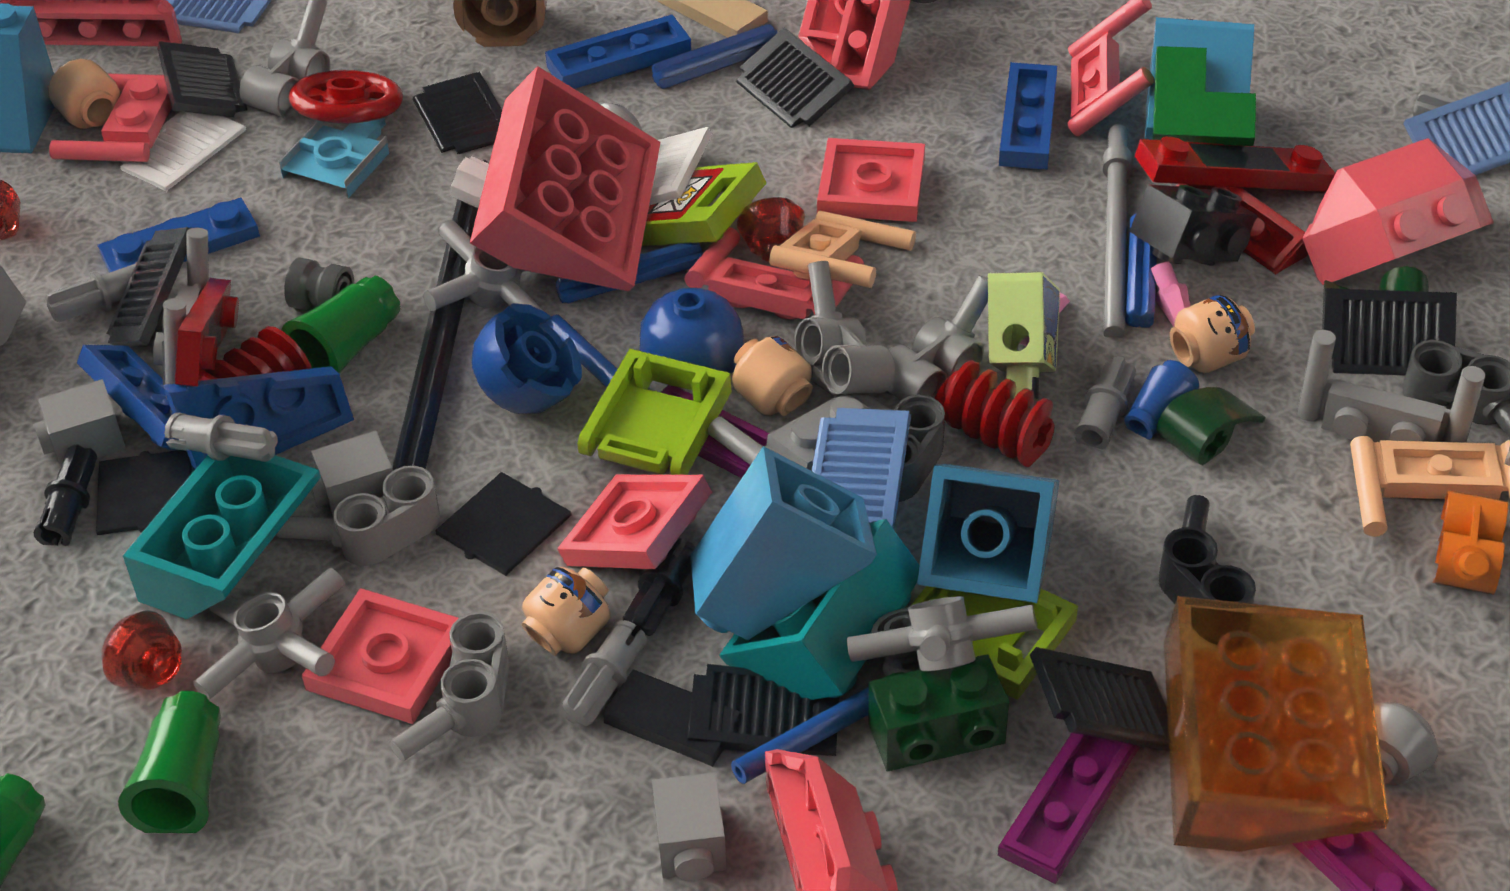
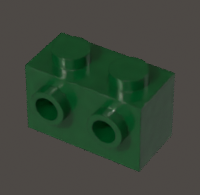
M989 654L977 656L973 662L953 668L934 671L916 670L907 673L896 672L884 678L869 681L868 724L886 772L1006 744L1009 700Z

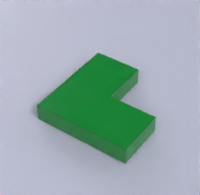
M1157 46L1155 54L1152 140H1161L1163 137H1175L1185 142L1253 146L1255 141L1256 93L1205 92L1207 48Z

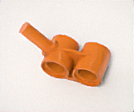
M1447 491L1441 513V519L1444 522L1440 537L1438 538L1439 545L1435 563H1438L1436 576L1433 578V583L1492 595L1495 594L1504 558L1505 544L1502 540L1508 514L1507 501Z

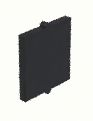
M187 450L150 454L149 451H143L139 456L99 461L97 535L139 530L142 533L192 474V464Z
M500 472L439 526L435 532L436 535L463 550L467 559L476 558L507 576L572 514L570 510L543 496L542 490L539 487L531 489L507 474Z

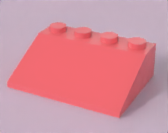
M537 66L505 99L470 244L515 269L630 291L635 286L661 142Z

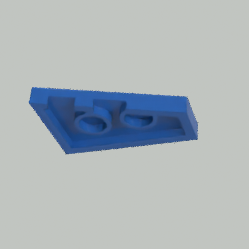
M332 366L202 380L198 387L177 384L162 385L173 414L185 413L208 419L215 418L218 415L230 416L235 424L266 428L268 431H273L278 437L275 455L354 420L340 374ZM187 450L195 471L208 454Z

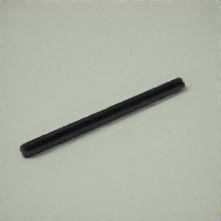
M457 199L452 220L471 237L478 208ZM448 243L446 244L436 287L463 276L465 273L467 262ZM465 297L437 310H430L392 466L393 471L404 466H418L426 469Z

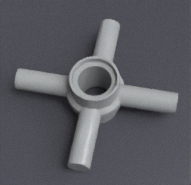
M448 220L441 225L439 235L467 263L463 276L424 292L423 299L429 310H437L468 296L472 302L484 308H494L505 303L508 305L515 303L529 304L544 311L519 286L521 273L525 272V270L515 269L470 244L471 237L454 220Z
M329 567L287 603L281 595L267 592L255 595L245 602H241L228 595L224 600L209 607L211 612L236 626L239 632V644L193 682L197 691L205 694L210 700L254 662L260 670L266 673L281 672L298 663L318 676L329 674L335 664L334 656L304 639L302 635V621L345 585L340 574Z
M947 597L921 602L908 607L911 622L909 627L848 637L847 646L851 662L916 651L920 670H942L973 662L976 658L972 641L1037 630V622L1033 605L967 616L963 597Z

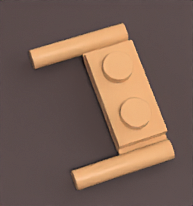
M819 210L815 220L813 219L780 246H773L769 263L771 266L792 270L794 275L800 278L810 279L808 264L817 261H828L832 280L872 288L876 277V268L845 261L858 250L859 241L863 240L912 251L916 240V231Z
M1359 436L1350 443L1363 530L1368 536H1381L1387 531L1383 497L1445 499L1448 490L1497 500L1500 499L1502 491H1508L1510 497V466L1504 464L1510 440L1505 441L1501 445H1495V443L1391 440L1373 442L1368 436Z

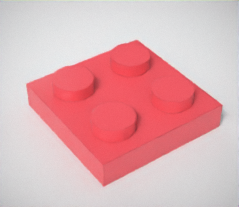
M828 138L817 198V213L820 210L852 218L917 222L925 161V144Z
M616 474L557 550L567 566L656 569L666 559L669 550L686 527L694 521L698 511L712 494V490L704 475Z
M360 588L320 647L334 656L335 664L332 671L326 676H318L312 671L305 669L302 674L306 691L414 724L439 684L444 671L450 666L452 648L449 632L453 623L459 618Z

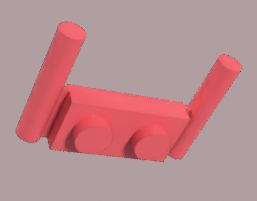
M1130 0L1068 47V51L1073 59H1071L1072 119L1067 124L1075 136L1079 137L1154 83L1153 75L1145 67L1140 68L1120 83L1119 44L1112 38L1152 8L1150 0Z
M107 73L116 82L121 94L101 130L103 141L52 140L49 146L50 157L61 160L148 162L150 148H152L172 108L164 75Z
M731 227L724 232V236L720 240L713 242L684 277L688 287L701 288L703 285H707L708 290L714 291L727 299L732 307H752L774 312L775 315L783 319L808 318L812 311L815 315L810 279L800 278L794 275L792 271L727 257L740 242V234ZM851 255L845 260L864 265L863 260L856 255ZM832 280L836 308L853 284Z

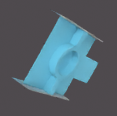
M385 118L364 123H352L343 131L325 126L322 121H317L279 161L282 178L289 172L326 182L346 188L349 198L389 154L387 137L384 136L381 141L376 140L381 135V129L386 125Z

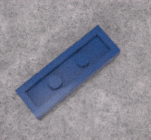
M673 14L546 51V65L554 77L576 89L654 65V63L691 51V38Z
M1010 62L999 166L1048 170L1058 66Z
M242 197L228 202L217 203L210 208L183 217L171 218L164 223L134 233L120 235L113 240L98 244V248L108 271L112 272L135 264L139 259L145 242L152 240L155 231L184 227L206 229L208 231V254L260 237L254 218Z
M83 345L77 364L94 382L103 379L108 395L122 408V412L126 416L134 419L150 435L153 443L165 449L179 450L171 449L166 443L169 439H179L165 438V426L173 413L162 386L163 379L129 346Z

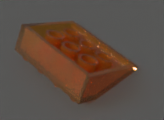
M1177 596L1164 640L1174 845L1242 852L1386 829L1389 816L1363 615Z

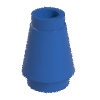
M1167 360L1162 365L1152 367L1129 414L1124 419L1126 427L1150 440L1157 433V423L1165 408L1178 396L1199 389V381L1196 375L1187 366L1174 360Z

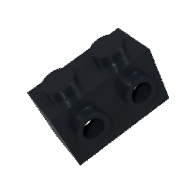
M1148 184L1129 232L1153 246L1152 253L1161 260L1169 261L1173 264H1181L1183 259H1190L1204 265L1213 266L1216 261L1238 262L1241 253L1250 241V232L1258 215L1240 205L1242 198L1239 195L1223 188L1203 189L1188 185H1179L1178 187Z

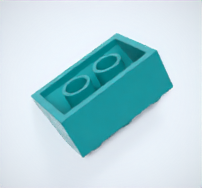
M207 455L123 554L138 602L181 618L189 619L224 600L320 480L319 469L276 455L266 462L229 456L227 459L219 461L213 460Z
M887 519L869 522L877 553L870 565L777 621L751 639L746 640L734 634L719 656L726 665L749 669L763 676L766 681H774L778 687L784 686L789 692L798 693L801 698H808L810 700L826 697L831 699L838 698L855 685L858 679L857 673L866 661L851 662L847 638L872 633L873 625L879 618L889 612L903 609L910 602L912 597L911 591L918 581L919 563Z

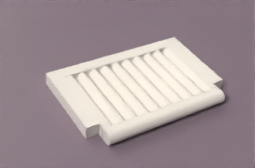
M180 111L163 124L152 148H150L148 162L121 161L124 164L120 167L122 171L167 192L246 131V127L224 116Z
M709 127L658 140L661 143L649 205L681 198L712 136Z

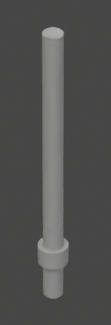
M1121 124L1110 127L1108 149L1103 154V173L1107 176L1104 337L1123 338L1125 335L1127 177L1131 175L1133 168V155L1128 149V129Z

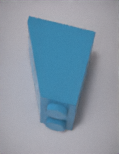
M0 4V152L32 153L55 108L49 98L48 90L54 72L34 6Z
M1156 17L1150 72L1154 80L1157 46L1207 48L1205 92L1250 93L1254 24ZM1154 83L1147 89L1144 139L1151 140L1153 136Z
M763 446L690 555L695 614L708 627L717 632L727 633L730 631L749 640L870 565L877 553L863 497Z
M952 464L934 465L917 585L1037 603L1051 543L1060 480Z

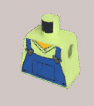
M1043 272L988 273L990 364L1001 371H1007L1006 379L1015 381V396L1021 390L1027 388L1034 391V401L1039 400V372H1054L1057 367L1060 289ZM1029 337L1028 345L1023 350L1018 351L1019 343L1024 338Z

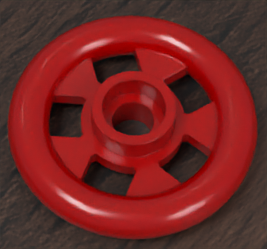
M334 70L315 73L300 79L291 87L288 98L291 106L303 116L328 123L352 124L378 120L394 113L402 104L403 93L396 82L380 74L358 70Z

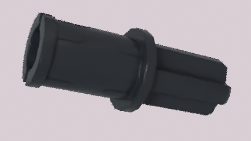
M79 444L69 447L57 479L47 484L44 491L46 498L45 507L33 532L35 539L42 545L58 546L61 536L63 537L61 541L63 546L70 544L78 516L82 508L86 509L90 503V494L87 491V487L97 460V454L92 448H83Z
M678 538L669 550L666 559L656 569H648L640 576L638 580L639 591L623 616V620L636 625L631 632L633 637L640 629L647 636L653 635L669 607L675 606L680 602L683 596L682 585L692 570L690 555L696 548L689 541L686 542L680 555L676 557L674 554L682 541V538Z

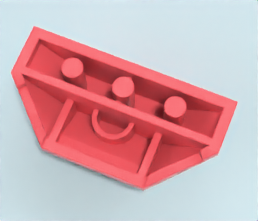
M0 0V4L34 6L45 45L158 46L159 41L182 43L174 7L167 0Z
M808 0L798 37L848 77L854 84V88L871 90L895 61L910 0Z
M1427 138L1337 170L1319 205L1313 223L1308 226L1302 239L1317 279L1324 285L1325 280L1334 282L1493 224L1494 222L1476 175Z
M779 749L766 751V786L796 891H898L892 866L890 864L881 866L876 850H880L882 845L875 813L873 811L863 812L856 787L817 756Z

